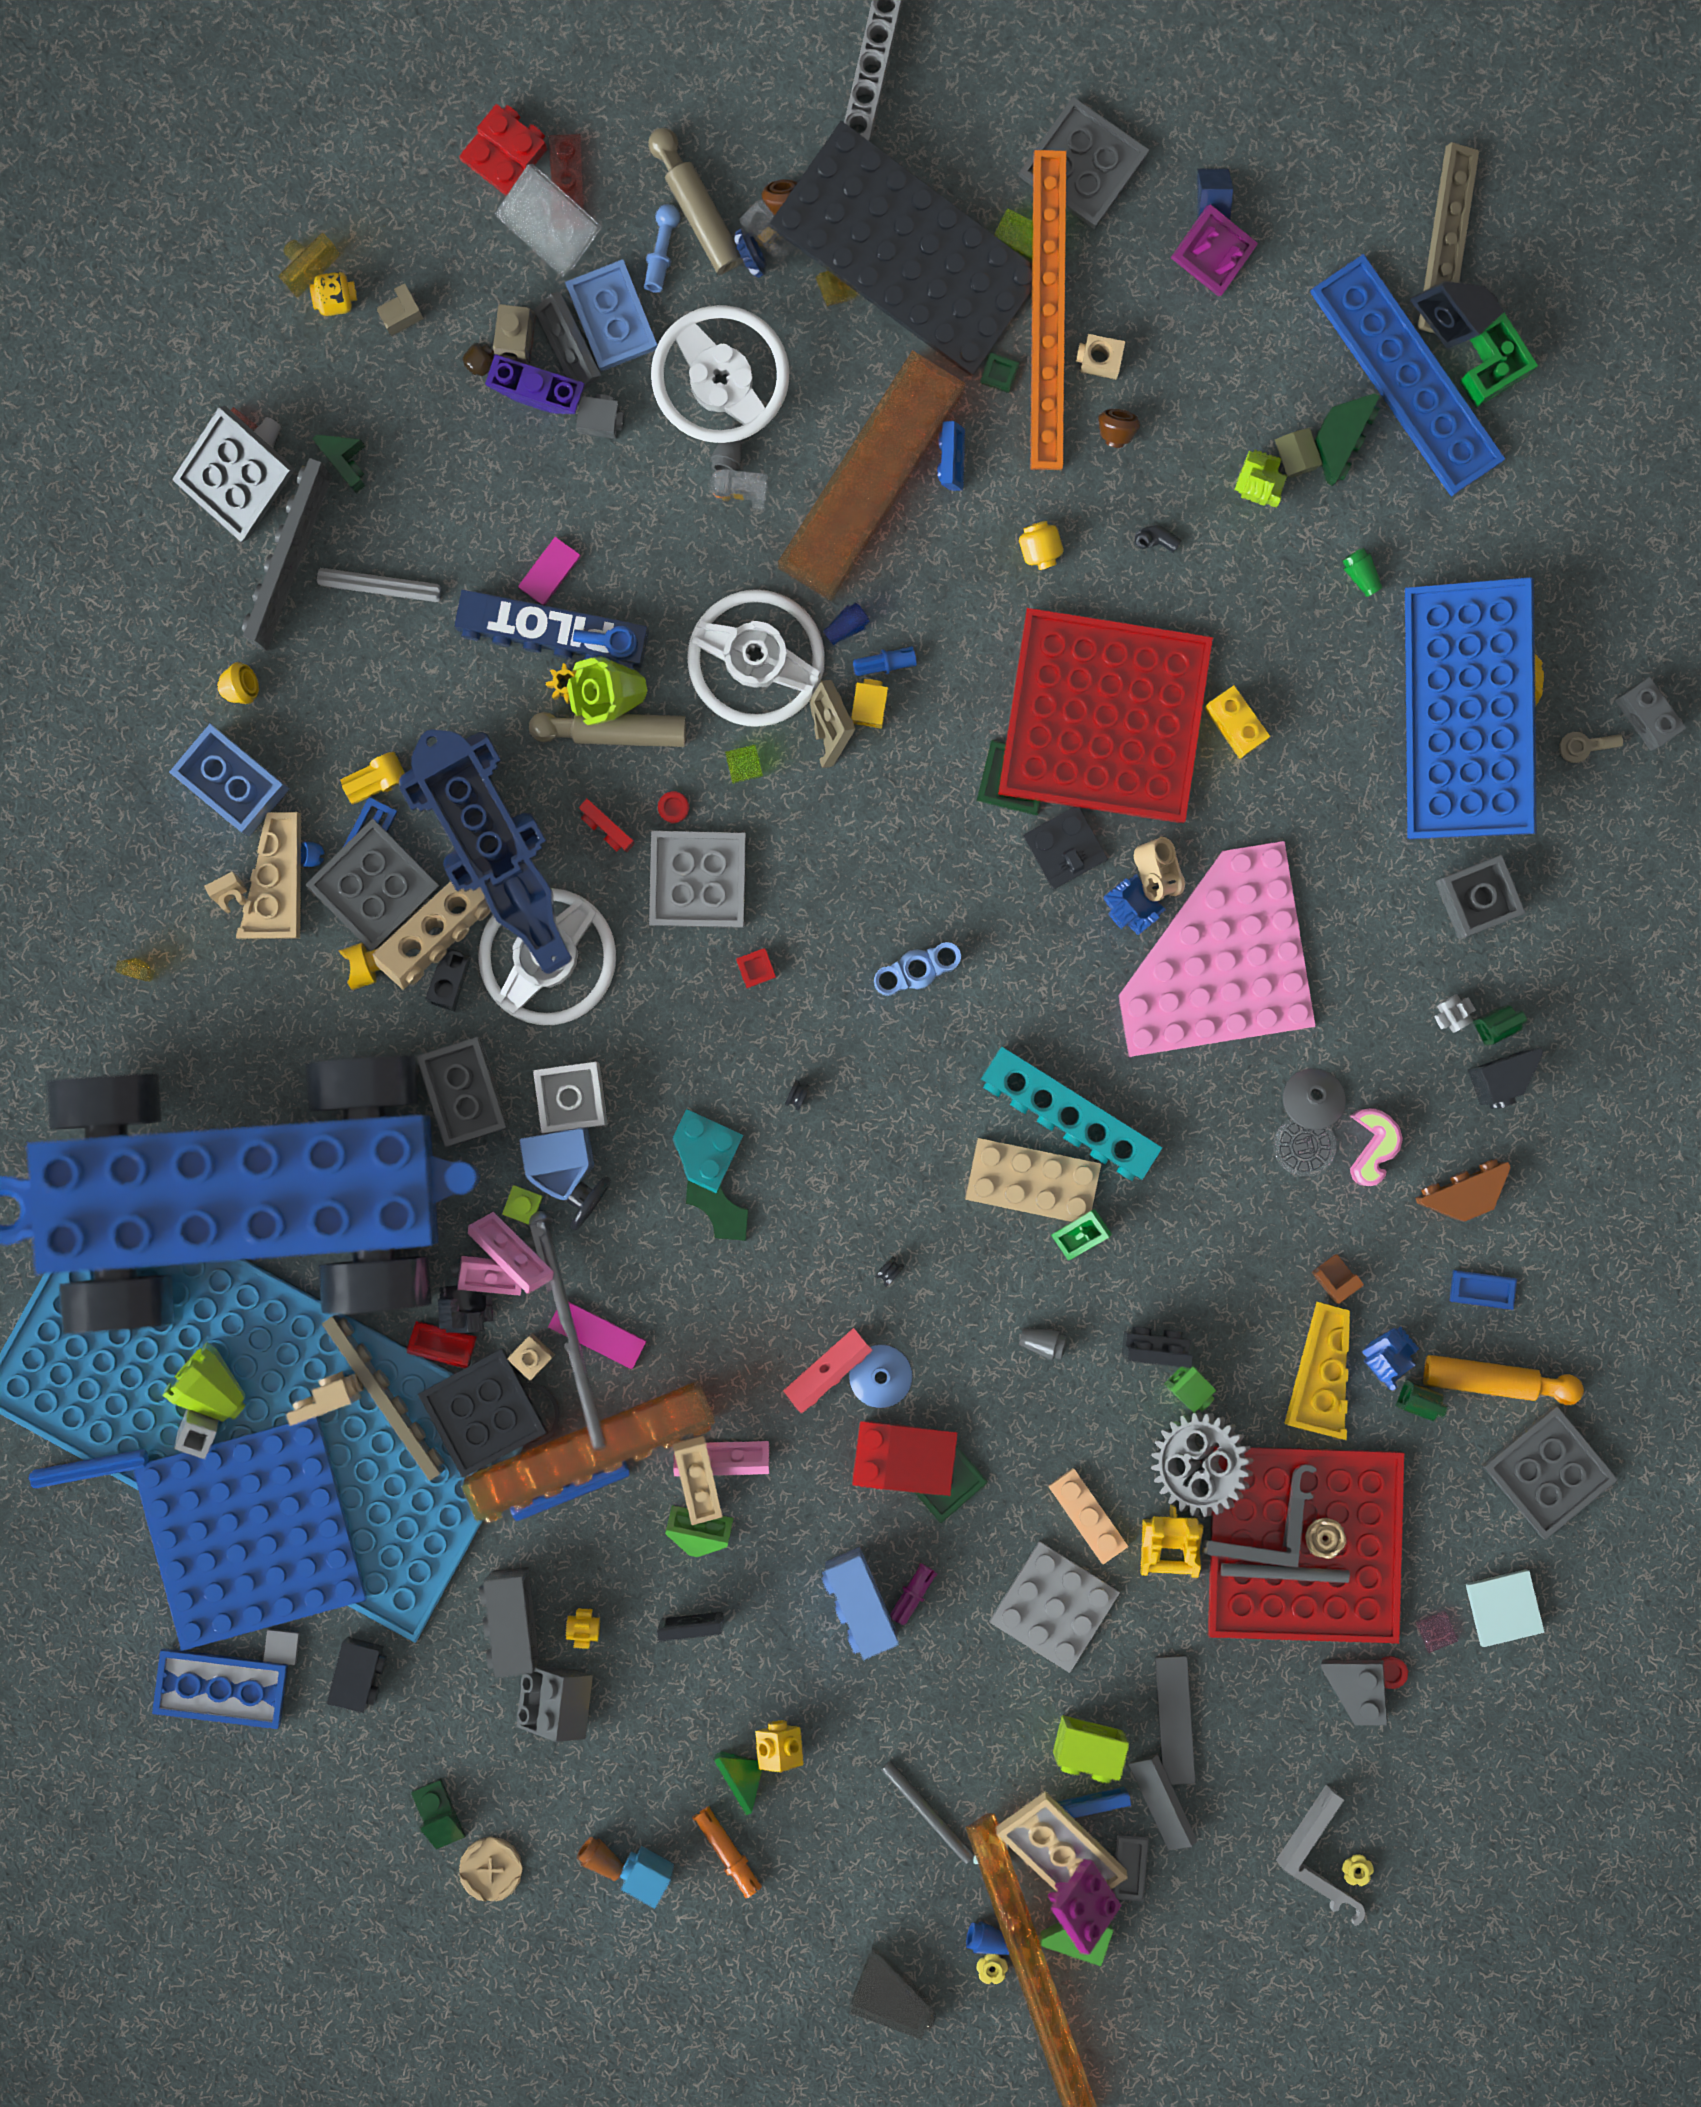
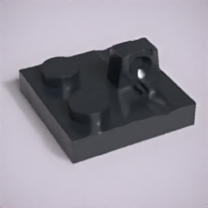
M1073 807L1023 835L1052 890L1108 860L1079 807Z

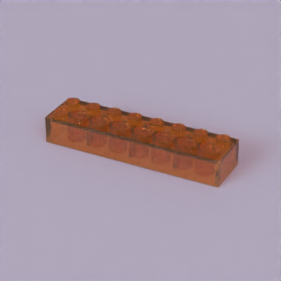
M912 350L778 560V569L827 600L832 601L938 435L943 422H946L964 394L966 383Z
M699 1379L600 1420L606 1444L604 1449H593L588 1426H585L474 1472L465 1477L461 1487L475 1521L478 1522L484 1519L485 1523H489L501 1518L504 1510L514 1507L515 1511L532 1505V1499L544 1494L545 1498L555 1496L563 1491L562 1487L574 1482L575 1486L584 1484L592 1480V1474L604 1470L605 1474L621 1468L623 1466L621 1462L633 1457L634 1461L642 1460L652 1455L651 1450L661 1445H663L664 1449L673 1447L672 1444L682 1442L681 1437L690 1433H693L694 1437L702 1435L712 1429L710 1425L716 1423L715 1416Z

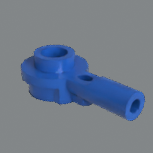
M616 626L606 633L575 629L573 634L574 642L605 646L609 653L618 658H625L631 655L637 646V638L634 632L625 626Z

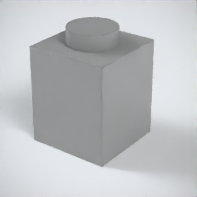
M187 1409L177 1432L174 1449L205 1459L217 1432L218 1420Z

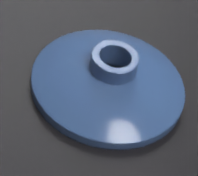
M887 1345L871 1346L870 1348L873 1351L860 1364H857L850 1370L851 1388L858 1399L869 1406L876 1408L893 1406L900 1402L910 1389L912 1382L911 1366L907 1358L899 1350ZM879 1371L885 1372L887 1375V1379L883 1383H878L875 1380V1374Z

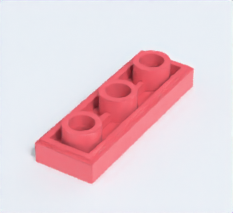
M853 1328L783 1391L802 1414L810 1406H813L832 1386L838 1384L843 1376L857 1364H860L873 1350Z

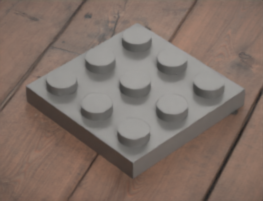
M651 831L649 925L744 928L746 833Z
M1039 1541L990 1618L989 1623L1070 1673L1120 1592Z

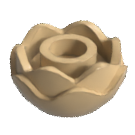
M1322 1518L1313 1522L1307 1529L1306 1543L1313 1555L1330 1559L1334 1558L1344 1548L1346 1537L1342 1526L1337 1521ZM1324 1535L1328 1536V1539L1326 1541H1323L1322 1539Z

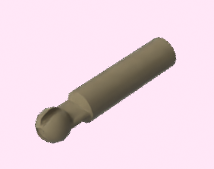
M658 128L649 137V150L654 157L664 161L668 169V173L665 176L667 184L716 273L719 275L724 274L743 262L736 248L737 245L691 162H683L677 152L679 146L677 135L667 128Z
M540 712L534 715L529 722L531 736L536 741L543 743L560 737L572 738L575 744L685 747L686 716L623 714L608 722L587 725L582 721L585 720L582 715L577 716L574 714L573 718H556L552 713Z

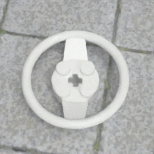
M727 305L699 308L678 319L661 338L655 350L651 369L655 398L670 422L687 435L713 443L742 440L764 428L775 417L785 400L790 374L785 348L775 331L757 315L745 309ZM714 318L733 319L754 328L766 340L773 352L777 367L776 387L766 408L752 389L751 367L745 356L736 349L730 348L727 344L716 345L696 323ZM674 341H676L690 367L691 389L697 402L707 410L727 412L743 426L728 430L707 429L693 424L676 410L669 399L664 383L665 361ZM719 373L721 375L727 374L728 383L725 385L721 382L715 384V376Z
M746 590L722 598L702 615L691 635L687 659L692 684L701 700L713 712L736 724L767 726L792 717L810 701L823 676L825 652L817 625L798 603L776 592ZM763 602L778 606L793 615L806 631L812 649V666L787 650L779 631L768 623L751 621V623L743 624L738 628L712 623L722 613L740 604ZM755 647L761 648L763 658L761 660L757 659L756 662L751 661L750 655L747 652L750 649L754 651ZM703 649L725 661L727 671L735 680L745 686L755 688L768 687L772 682L801 692L786 706L769 713L749 714L734 710L717 699L708 688L701 671L700 650Z
M551 888L554 893L553 901L571 905L556 917V924L572 956L569 964L551 974L544 973L523 940L517 937L513 945V961L515 965L501 990L494 977L491 965V948L495 934L501 925L493 915L484 928L479 944L480 974L490 996L504 1011L513 1017L536 1025L563 1024L586 1014L605 995L611 984L616 965L614 938L603 915L583 897L557 888ZM593 923L602 941L604 959L601 975L590 994L575 1006L559 1012L542 1013L523 1008L542 987H554L571 976L578 958L576 945L590 924Z

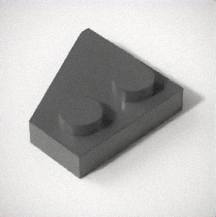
M1384 1660L1322 1661L1321 1669L1354 1725L1387 1726Z

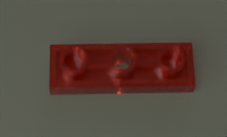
M549 135L553 230L585 229L581 135ZM564 178L572 179L569 184L561 183Z

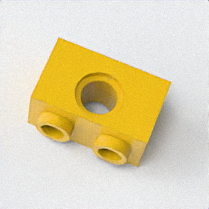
M1234 685L1209 702L1204 708L1239 759L1270 738L1268 732Z

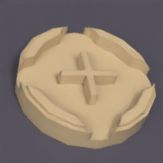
M496 1837L482 1838L471 1844L463 1854L459 1868L461 1884L467 1893L477 1900L485 1902L487 1900L500 1901L512 1894L520 1883L523 1870L521 1857L515 1847L506 1840Z

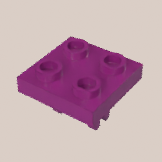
M1210 204L1205 207L1170 258L1217 296H1221L1258 243Z
M1083 1859L1069 1881L1056 1883L1054 1886L1057 1892H1050L1048 1897L1054 1902L1051 1906L1052 1911L1078 1951L1082 1954L1090 1955L1119 1911L1121 1904L1093 1860Z

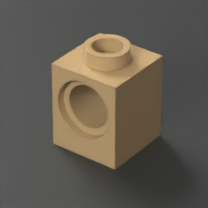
M1088 334L1086 344L1080 343L1076 362L1082 363L1080 372L1117 379L1125 341ZM1095 351H1102L1106 354L1107 360L1105 362H1096L1091 354Z
M531 1334L507 1360L531 1381L555 1354L534 1334Z

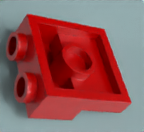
M495 104L478 125V133L459 155V158L509 198L547 151V147L543 141L545 136L537 127L532 124L528 128L519 122L521 117L513 108L508 105L501 108L498 104Z

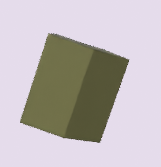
M1310 428L1295 431L1275 439L1289 478L1313 471L1322 465Z

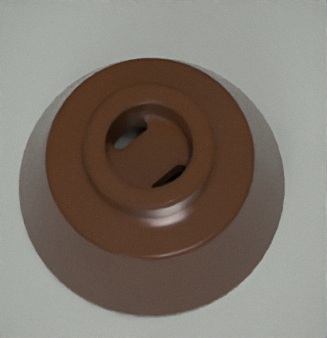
M783 179L766 185L762 191V199L771 215L775 216L798 182Z
M1107 409L1098 417L1101 437L1106 440L1105 443L1108 446L1122 448L1124 444L1130 443L1141 426L1135 414L1121 409Z

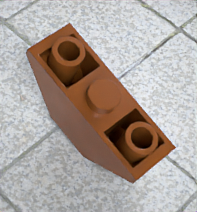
M1496 1158L1479 1165L1480 1171L1469 1175L1468 1171H1463L1451 1176L1450 1180L1452 1183L1440 1187L1439 1183H1435L1421 1189L1423 1195L1416 1197V1202L1448 1217L1465 1222L1495 1208L1511 1167L1508 1162L1498 1163Z

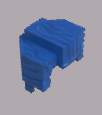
M1137 874L1129 880L1127 878L1124 879V881L1103 897L1111 909L1108 914L1118 927L1123 929L1128 925L1137 935L1160 918L1159 915L1166 910L1158 901H1151L1146 897L1143 891V884Z
M1400 1326L1372 1340L1362 1352L1366 1356L1364 1362L1371 1368V1371L1378 1380L1385 1383L1388 1389L1394 1390L1398 1387L1395 1382L1416 1365L1410 1357L1419 1348Z

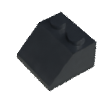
M1445 281L1414 295L1410 299L1447 349L1480 336L1504 312L1498 303L1497 297L1486 286Z
M1542 1048L1526 1049L1468 1069L1479 1104L1490 1105L1491 1109L1497 1107L1500 1109L1517 1103L1515 1097L1525 1093L1542 1058Z

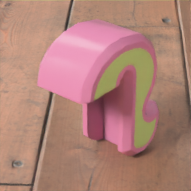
M1361 1109L1355 1111L1350 1117L1375 1135L1351 1166L1350 1173L1352 1179L1357 1184L1374 1186L1380 1183L1386 1176V1170L1380 1169L1379 1164L1395 1157L1400 1151L1403 1137L1400 1126L1391 1116L1377 1109Z

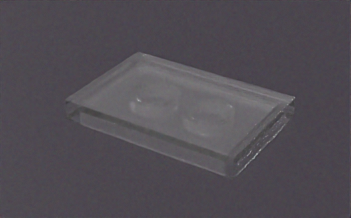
M533 164L527 165L494 214L562 277H566L571 272L601 229V226Z

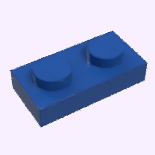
M955 421L943 422L942 432L939 433L938 438L939 448L942 451L941 463H939L937 469L938 479L941 485L947 489L962 491L965 428Z

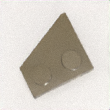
M824 680L819 683L810 699L816 740L823 739L826 753L824 757L819 758L822 768L834 766L855 731L853 720L849 717L842 698L832 680Z

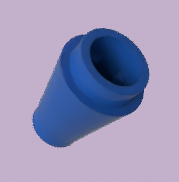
M982 1921L978 1924L971 1923L966 1937V1947L972 1949L975 1954L1012 1955L1015 1947V1936L1009 1935Z

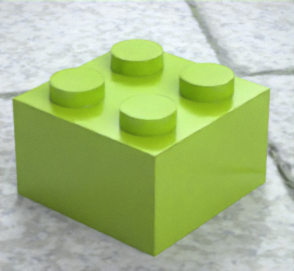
M1062 1715L1053 1754L1057 1765L1061 1766L1063 1772L1079 1775L1081 1771L1092 1774V1778L1097 1781L1111 1783V1779L1117 1781L1121 1779L1129 1742L1123 1730Z

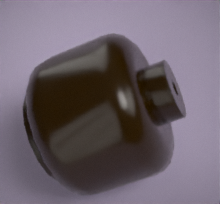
M473 343L463 355L464 366L474 375H486L494 359L492 356L494 350L486 343L483 346L479 343Z

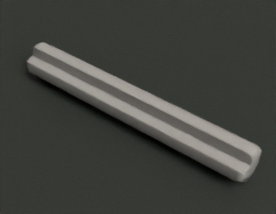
M320 568L317 574V583L324 587L438 602L441 597V587L434 583Z

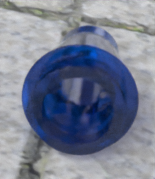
M855 602L851 606L847 604L823 632L829 641L836 645L838 642L866 630L865 626L871 623L861 606Z

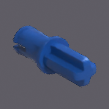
M913 646L887 652L883 649L881 654L853 660V668L857 676L884 671L887 675L892 670L916 666Z

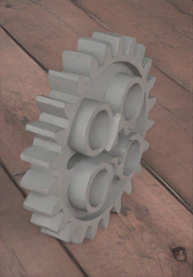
M1200 1412L1193 1413L1192 1419L1189 1415L1181 1416V1423L1177 1420L1170 1422L1172 1430L1164 1429L1161 1431L1166 1440L1155 1441V1444L1161 1451L1151 1454L1152 1457L1159 1460V1464L1151 1467L1152 1470L1160 1471V1476L1154 1479V1482L1164 1483L1165 1486L1161 1489L1160 1494L1170 1492L1169 1504L1180 1501V1512L1186 1511L1190 1507L1191 1516L1198 1515L1200 1510L1203 1517L1210 1516L1212 1510L1216 1515L1223 1513V1506L1227 1509L1234 1507L1232 1498L1235 1500L1243 1498L1242 1493L1238 1489L1250 1487L1243 1480L1244 1477L1253 1475V1472L1245 1469L1246 1464L1253 1462V1459L1244 1457V1453L1250 1449V1446L1240 1445L1244 1434L1234 1436L1233 1432L1236 1425L1231 1424L1224 1427V1417H1219L1214 1422L1213 1413L1205 1414L1204 1418ZM1197 1434H1200L1204 1439L1202 1450L1195 1444ZM1215 1443H1219L1218 1449L1211 1454V1451L1215 1447ZM1220 1455L1225 1456L1228 1461L1226 1471L1222 1470L1219 1466L1218 1460ZM1208 1457V1458L1203 1462V1464H1202L1201 1461L1199 1460V1459ZM1178 1458L1185 1462L1186 1467L1183 1474L1178 1471L1176 1466ZM1202 1464L1205 1469L1196 1472ZM1189 1476H1192L1188 1486H1186L1185 1481ZM1201 1479H1204L1209 1485L1207 1495L1200 1490Z

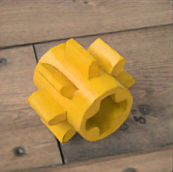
M563 663L562 670L558 672L553 669L550 670L553 675V681L546 682V686L556 689L552 694L554 700L558 699L561 695L564 697L565 702L569 704L568 688L563 687L561 689L562 686L559 681L562 678L568 680L570 677H575L577 670L571 672L568 670L567 665Z
M578 1608L576 1616L568 1615L566 1640H574V1648L589 1649L591 1641H599L600 1617H592L593 1609Z

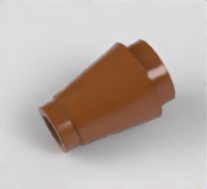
M593 1837L588 1838L577 1854V1859L581 1861V1866L613 1881H616L623 1871L624 1864L600 1838L597 1840Z

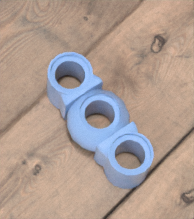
M948 942L941 943L937 947L929 948L926 951L919 949L910 950L901 957L899 962L897 961L891 966L882 967L877 971L874 979L875 988L879 993L886 996L894 995L900 990L908 989V987L913 989L925 988L933 982L936 976L938 977L944 972L952 971L958 966L961 959L960 950L956 945ZM942 949L951 950L955 955V962L949 966L940 964L937 958L939 951ZM913 961L924 963L926 966L925 975L920 978L911 976L908 971L910 963ZM884 973L894 974L897 978V985L891 990L882 988L879 984L880 976Z

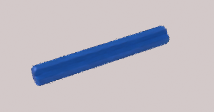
M144 1449L36 1469L29 1474L31 1487L41 1488L141 1469L149 1464V1457Z
M621 1459L514 1502L510 1505L511 1514L515 1521H520L622 1480L630 1475L628 1464L624 1459Z

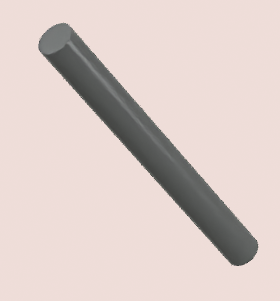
M1221 1564V1576L1349 1583L1350 1579L1349 1570Z
M888 1761L881 1768V1771L965 1864L969 1863L974 1858V1854L891 1761Z

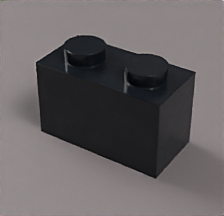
M347 1637L342 1642L327 1704L364 1713L369 1705L374 1706L379 1687L374 1686L376 1675H382L387 1656L382 1655L384 1646Z

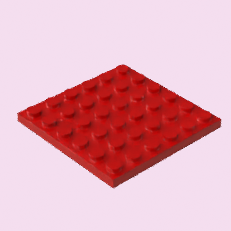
M1027 608L998 795L1184 824L1186 821L1213 637Z
M1215 1446L1213 1452H1215L1219 1446ZM1250 1447L1244 1453V1457L1253 1459V1462L1246 1464L1245 1469L1253 1472V1475L1243 1479L1250 1487L1238 1489L1242 1493L1243 1498L1240 1500L1232 1498L1234 1502L1233 1508L1227 1509L1223 1506V1513L1217 1515L1212 1510L1210 1541L1285 1552L1286 1547L1282 1546L1293 1472L1298 1466L1311 1465L1317 1471L1314 1473L1303 1472L1300 1481V1490L1303 1493L1310 1492L1313 1498L1304 1500L1298 1567L1349 1570L1350 1579L1349 1583L1221 1576L1222 1563L1267 1566L1283 1565L1210 1555L1209 1638L1399 1644L1404 1452ZM1220 1455L1218 1460L1219 1466L1222 1470L1226 1471L1228 1461L1225 1456ZM1322 1518L1337 1521L1342 1526L1346 1537L1344 1548L1334 1558L1330 1559L1313 1555L1306 1543L1307 1529L1313 1522ZM1327 1535L1322 1537L1323 1541L1328 1539Z

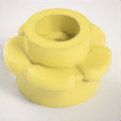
M1356 1854L1345 1860L1342 1871L1345 1873L1344 1879L1347 1883L1364 1886L1371 1880L1370 1875L1373 1874L1374 1868L1371 1861H1367L1365 1856ZM1356 1868H1360L1361 1872L1355 1873Z
M986 1954V1956L980 1958L977 1962L980 1980L986 1984L991 1982L994 1984L1001 1983L1005 1979V1972L1008 1971L1006 1960L998 1954ZM993 1966L995 1971L991 1972L989 1968Z

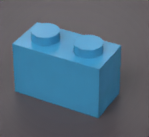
M641 1846L637 1854L631 1851L622 1868L623 1871L620 1877L624 1879L621 1890L656 1908L671 1880L674 1864Z

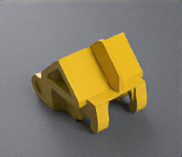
M1170 1505V1517L1143 1519L1141 1575L1148 1576V1572L1191 1574V1578H1198L1201 1568L1200 1544L1203 1533V1525L1198 1522V1519L1177 1518L1174 1505ZM1162 1548L1183 1550L1185 1561L1160 1560Z

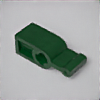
M1510 1005L1498 1007L1473 1020V1024L1485 1046L1494 1045L1522 1031V1024L1527 1022L1522 1011L1516 1013Z
M1405 1380L1395 1405L1402 1410L1430 1421H1434L1437 1416L1444 1417L1448 1409L1447 1405L1442 1404V1394L1408 1380Z

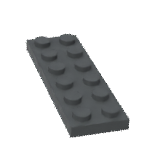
M309 458L307 465H303L297 477L299 487L296 495H291L288 500L286 522L284 525L281 524L276 532L275 542L277 546L274 554H269L266 559L264 581L262 584L257 585L253 595L255 605L252 613H248L245 616L242 624L243 637L255 647L265 651L269 648L332 479V475L325 466Z

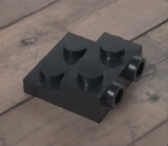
M1133 1326L1132 1332L1124 1331L1121 1356L1127 1361L1192 1368L1193 1355L1189 1353L1190 1340L1183 1338V1332L1164 1330V1335L1151 1334V1328Z

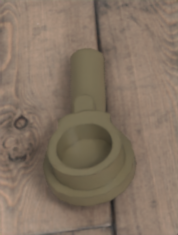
M1571 732L1561 739L1559 751L1566 761L1579 763L1584 761L1591 751L1622 747L1623 737L1621 734L1588 739L1583 733Z

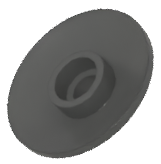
M1305 1069L1299 1071L1285 1085L1283 1091L1284 1109L1288 1116L1301 1127L1312 1130L1327 1128L1338 1121L1345 1109L1346 1096L1341 1083L1332 1074L1324 1070ZM1311 1092H1319L1321 1094L1322 1099H1313L1311 1096Z

